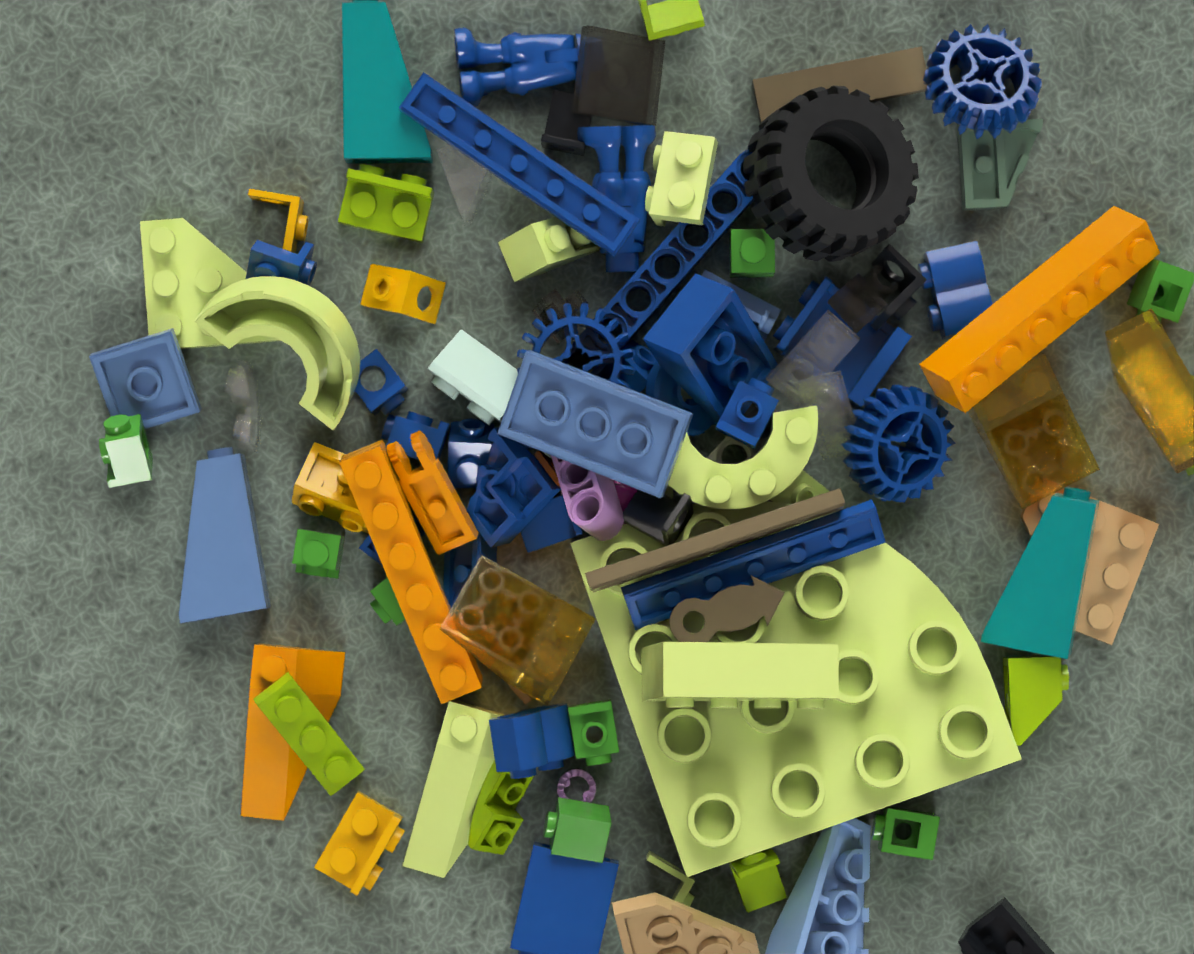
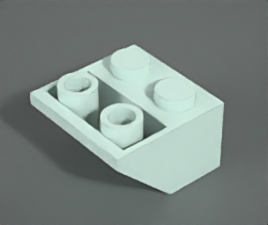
M461 329L428 367L435 376L431 383L453 400L461 394L470 401L467 409L489 426L494 419L501 423L518 375L517 369Z

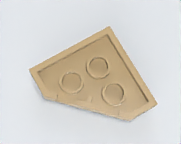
M1039 476L1035 478L1020 516L1030 538L1051 497L1056 492L1063 494L1065 486ZM1099 500L1076 632L1109 645L1113 644L1158 529V523Z
M654 892L612 902L624 954H760L755 933Z

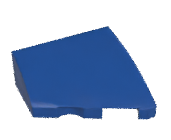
M499 427L493 428L489 433L488 440L493 442L487 463L479 466L476 477L477 490L470 497L467 512L476 529L490 548L511 543L561 490L540 462L521 443L497 434Z

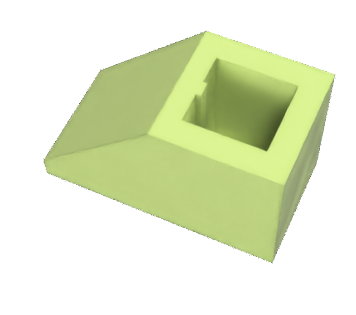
M556 217L532 223L498 242L514 282L541 275L597 252L601 248Z

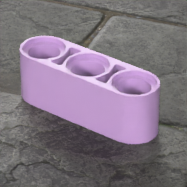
M551 455L571 521L597 540L606 541L615 537L622 528L624 517L613 479Z

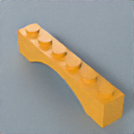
M383 439L343 455L339 464L440 703H446L481 689L483 682L482 673L431 564L406 496L398 482L399 477L388 457Z

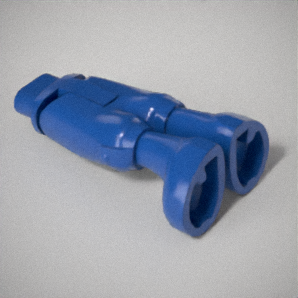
M467 28L454 29L458 70L502 62L503 64H510V67L502 71L477 72L473 70L459 72L461 98L474 107L480 104L483 96L493 91L506 88L508 93L524 96L530 90L550 87L576 79L582 80L585 79L586 73L604 71L600 37L582 39L581 34H575V36L568 34L521 35V33L513 32L502 38L500 44H485L476 41L472 32Z
M654 125L577 128L578 140L592 147L598 157L599 172L595 174L592 180V187L640 219V222L616 257L599 248L600 253H605L606 272H633L639 269V252H644L645 250L643 244L646 235L648 213L645 209V198L648 187L652 186L648 173L643 170L647 147L653 143L656 137ZM620 145L625 149V172L622 179L621 172H619Z

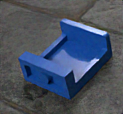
M827 276L821 284L812 280L798 300L804 305L802 311L795 320L787 315L773 335V337L779 340L774 350L853 407L860 409L864 404L863 397L871 395L912 336L898 326L896 328L892 327L887 322L875 331L870 325L878 317L876 314L832 284L833 280Z
M534 841L510 948L518 950V954H599L619 860L604 857L603 863L553 855L551 854L550 845Z

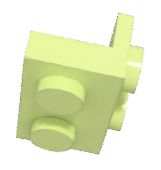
M664 131L662 145H656L653 155V169L657 171L655 184L648 187L645 198V209L649 212L656 226L665 227L666 221L703 225L718 145L715 137Z

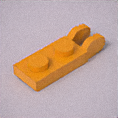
M420 430L410 435L412 448L422 464L421 467L412 470L410 460L399 442L395 441L386 445L390 462H392V466L399 477L400 487L436 554H443L477 539L479 533L439 459L436 460L434 450L423 431L421 432Z

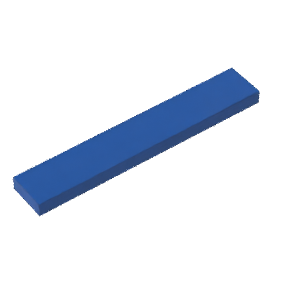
M424 72L399 106V111L614 257H616L640 222V219Z
M871 499L621 587L635 630H638L644 626L670 619L674 607L685 599L699 598L710 600L717 592L731 586H754L751 575L769 584L886 542L876 506Z

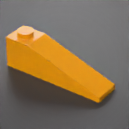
M261 643L254 644L249 688L241 816L284 821L307 771V766L253 699L289 672L329 722L341 697L346 652Z

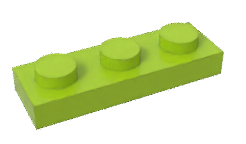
M289 672L253 699L330 796L334 795L365 770Z

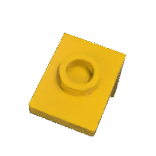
M249 189L248 196L252 200L290 206L283 249L296 253L297 242L305 241L308 230L309 216L302 215L304 201L298 196Z
M371 264L360 304L368 308L399 313L435 324L446 283L413 271ZM427 286L431 292V301L429 306L421 311L417 304V297L420 290Z

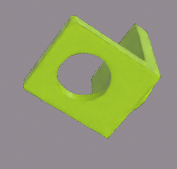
M638 0L649 41L705 26L698 0H667L648 6L646 0Z
M772 848L729 862L744 909L748 913L787 897L776 866L780 864V861Z

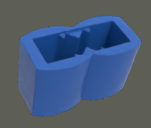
M977 241L928 251L923 255L924 263L918 264V272L927 279L923 283L922 288H930L934 305L927 307L932 331L940 330L942 340L952 338L992 305Z
M567 703L532 707L489 720L496 771L510 772L511 779L537 775L536 767H538L539 771L564 767L563 759L575 755Z

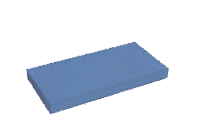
M528 350L525 352L497 434L662 498L668 486L693 413Z

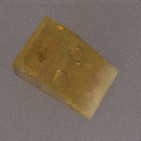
M1039 352L968 411L980 437L1022 509L1100 470L1050 363L1042 352Z
M481 555L440 630L506 683L548 705L557 693L596 618Z

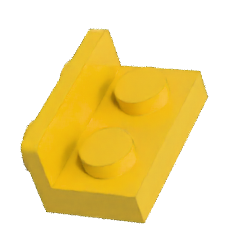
M314 442L294 484L292 503L297 505L306 514L311 516L322 515L337 521L346 530L352 532L362 531L369 534L339 464L342 456L345 454Z
M358 791L314 868L350 888V892L358 896L363 887L371 891L384 869L377 865L385 849L393 853L405 832L404 829L399 827L403 816Z

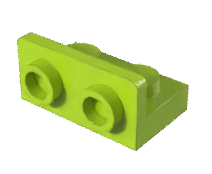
M360 164L358 170L348 168L346 174L348 181L338 223L423 243L434 197L433 188L426 186L427 180L409 174H402L401 180L384 177V169L367 164Z

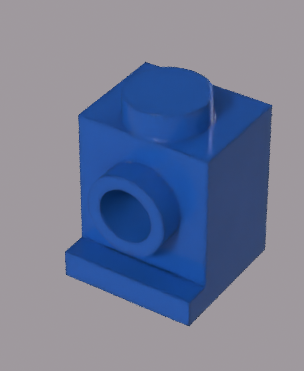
M752 377L748 384L739 381L715 430L755 449L779 402L778 399L772 397L775 389ZM745 402L756 404L758 413L755 417L746 418L742 415L741 406Z
M408 411L406 418L389 414L381 439L387 440V445L395 441L399 442L408 457L419 460L412 448L410 435L421 430L428 438L434 450L436 460H440L451 425L440 421L438 429L431 427L432 418Z

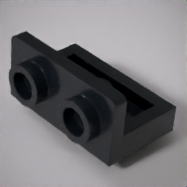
M1005 897L966 926L958 941L963 954H1055Z

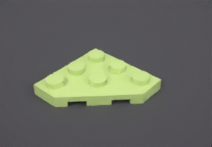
M184 218L140 221L148 336L173 328L180 349L224 346L196 324L195 320L213 296L227 286L246 279L247 272ZM257 335L242 339L235 345L280 340L274 337Z

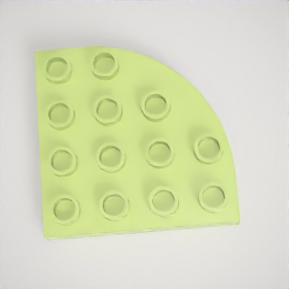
M766 501L755 506L740 509H718L698 503L692 504L694 514L675 543L791 504ZM623 524L619 533L606 541H600L589 536L570 543L686 877L1022 760L990 671L977 642L960 614L940 589L920 569L887 543L769 583L785 593L768 626L763 616L755 624L743 630L732 632L718 631L708 641L721 643L838 644L839 698L824 701L823 709H798L797 701H781V708L773 709L754 708V701H738V708H710V701H694V707L668 708L666 707V701H642V648L660 642L680 641L672 634L669 619L635 630L621 587L777 532L594 593L590 591L585 573L665 546L628 524ZM690 611L683 618V626L688 632L697 633L704 627V618L699 612Z

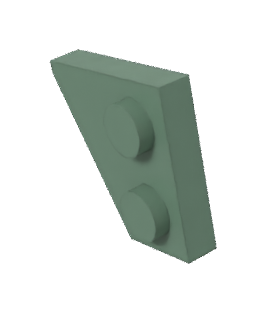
M1027 119L1023 124L1018 122L1016 129L1011 133L1002 128L1000 135L995 139L988 130H984L983 135L976 139L973 129L967 128L961 135H959L958 131L962 211L1005 209L1009 206L1016 190V183L1030 157L1028 156L1037 134L1042 129L1043 119Z

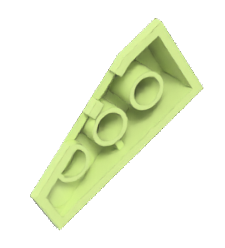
M454 699L449 701L402 866L444 878L468 844L472 816L479 793L495 760L489 720L505 714Z

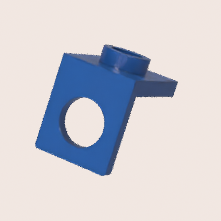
M375 349L360 361V375L355 391L374 416L380 411L386 416L406 400L402 394L408 388L381 353ZM377 366L384 371L386 381L380 390L368 391L362 386L360 381L361 373L367 367Z
M563 494L551 499L521 531L526 550L529 553L583 534L581 528L571 521Z

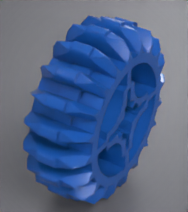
M971 24L965 28L963 35L954 29L949 35L948 40L941 39L936 45L935 52L929 55L926 64L928 67L923 76L924 84L927 85L925 90L926 100L933 101L931 107L933 114L945 113L943 118L944 126L953 122L959 124V135L964 133L967 128L974 130L976 139L983 135L984 130H988L994 139L1000 135L1002 128L1011 133L1016 129L1018 122L1023 124L1027 121L1032 109H1035L1039 100L1038 93L1042 87V79L1038 78L1040 72L1039 63L1031 62L1033 57L1032 49L1020 50V37L1012 41L1006 39L1005 28L998 35L991 33L988 24L982 28L981 33H977ZM955 65L961 70V80L956 85L953 84L949 71ZM1010 78L1015 94L1008 99L1004 93L1005 86L1003 84L1005 80Z
M565 303L563 305L564 318L558 319L556 312L550 308L546 311L547 317L551 322L550 325L546 327L537 318L532 322L534 328L540 332L537 338L530 333L523 334L522 339L526 343L533 345L532 351L540 354L545 342L554 333L564 329L566 349L560 356L552 359L562 363L569 360L572 351L571 340H574L576 351L582 352L581 356L585 354L588 359L599 358V360L589 361V364L583 365V371L589 372L595 367L613 363L609 381L630 389V385L619 378L621 374L634 375L635 368L629 365H622V359L634 357L635 350L626 349L621 351L619 345L627 342L630 336L627 332L620 334L616 338L612 334V331L620 324L617 318L611 320L607 326L600 323L605 315L604 309L599 308L595 318L591 319L587 317L589 310L587 303L581 304L580 316H572L571 304ZM577 327H585L598 333L606 341L610 350L589 351L585 349L580 342ZM518 350V358L523 359L525 352L528 350Z
M898 384L892 385L890 390L877 388L876 398L871 396L863 397L865 409L863 411L859 409L852 410L856 421L854 425L844 426L847 432L851 434L850 440L841 444L845 450L850 452L843 460L847 467L852 468L849 477L854 482L859 483V488L863 492L874 495L875 498L882 501L893 500L905 503L907 497L920 499L921 489L934 490L932 478L934 476L944 477L945 475L941 470L943 462L953 461L946 454L947 448L955 444L953 439L947 436L954 428V425L945 419L949 411L944 406L938 404L939 400L934 395L923 392L922 389L914 386L906 387ZM891 441H896L899 443H901L902 441L906 443V446H901L898 444H896L895 446L891 444Z

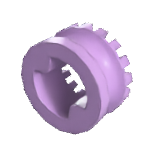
M571 769L565 772L560 777L557 785L558 796L569 799L564 792V787L570 785L571 777L579 776L584 778L589 784V790L583 792V799L580 801L590 803L596 793V784L593 777L587 771L581 769Z

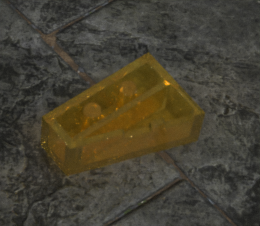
M1151 308L1106 331L1105 337L1113 378L1177 474L1194 465V376L1188 372Z

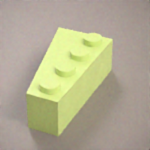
M660 642L642 648V701H666V707L691 708L694 707V701H710V708H738V701H754V708L773 709L781 708V701H797L798 709H823L824 701L839 698L838 644Z

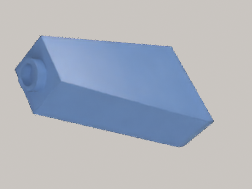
M233 447L207 451L208 459L198 460L196 463L179 608L180 623L271 608L246 459L244 454H234Z

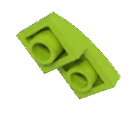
M494 760L482 785L472 816L468 846L472 850L504 855L524 820L515 808L524 796L534 776L511 779L510 772L496 771Z

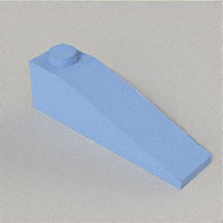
M854 818L822 830L771 932L765 954L869 953V949H863L864 922H869V908H864V882L870 878L871 825Z

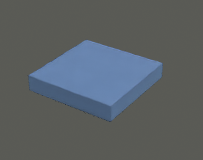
M173 328L91 353L89 356L111 417L121 414L127 416L141 414L144 428L147 429L199 413L202 409Z

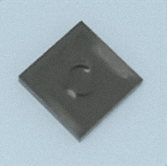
M590 25L583 26L572 113L635 125L656 126L665 40L654 39L649 41L648 37Z

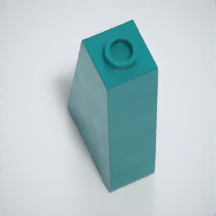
M378 0L342 2L344 160L347 164L433 163V153L425 128L399 111V106L411 91L412 85L386 2H378Z
M1065 487L1063 494L1056 492L1051 497L982 633L981 642L1064 659L1069 658L1073 647L1099 507V500L1090 499V491Z

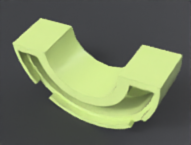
M276 276L244 279L227 286L213 296L205 305L195 323L228 349L232 348L242 339L257 335L274 337L290 345L302 359L307 373L306 391L299 404L331 430H334L354 395L360 375L358 343L348 320L329 298L309 285Z
M817 405L772 413L771 431L764 447L752 458L737 464H719L703 457L691 444L686 433L668 486L682 496L684 493L688 494L695 503L718 509L747 508L768 501L790 486L808 463L818 431Z

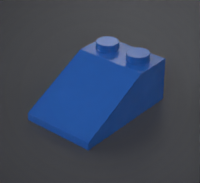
M696 273L643 338L659 365L716 423L721 418L739 381L748 384L752 377L768 384L780 368L735 290ZM745 402L741 406L742 415L753 402Z

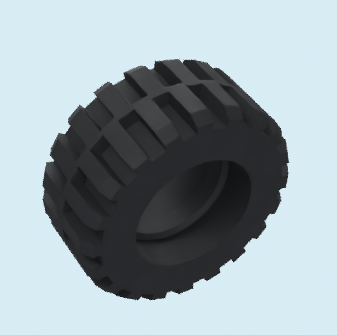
M834 85L828 89L823 87L811 89L769 115L759 125V131L751 137L748 150L752 154L744 158L743 168L745 174H750V180L745 182L744 186L746 196H753L755 206L751 210L756 219L762 217L768 227L764 231L773 240L780 237L784 241L782 247L793 254L803 250V257L805 259L819 261L825 258L828 262L841 261L849 256L853 257L893 235L896 232V228L903 224L910 214L908 206L915 202L918 191L917 186L912 185V181L919 178L918 164L912 163L911 155L915 153L911 140H905L901 132L905 128L899 119L892 120L887 114L890 109L880 101L874 104L869 101V94L857 89L849 94L847 87ZM809 140H818L833 146L850 164L856 182V196L851 210L842 209L827 202L811 184L805 164V154Z

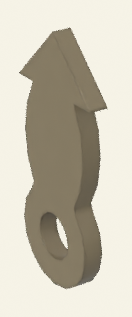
M751 575L754 586H731L717 592L710 600L688 598L679 602L670 615V630L680 642H708L718 631L732 632L743 630L755 624L763 616L768 626L785 592ZM690 611L699 612L704 618V627L697 633L688 632L683 626V618Z

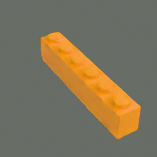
M1113 206L922 361L919 365L935 396L964 413L968 412L1158 256L1160 251L1146 220Z

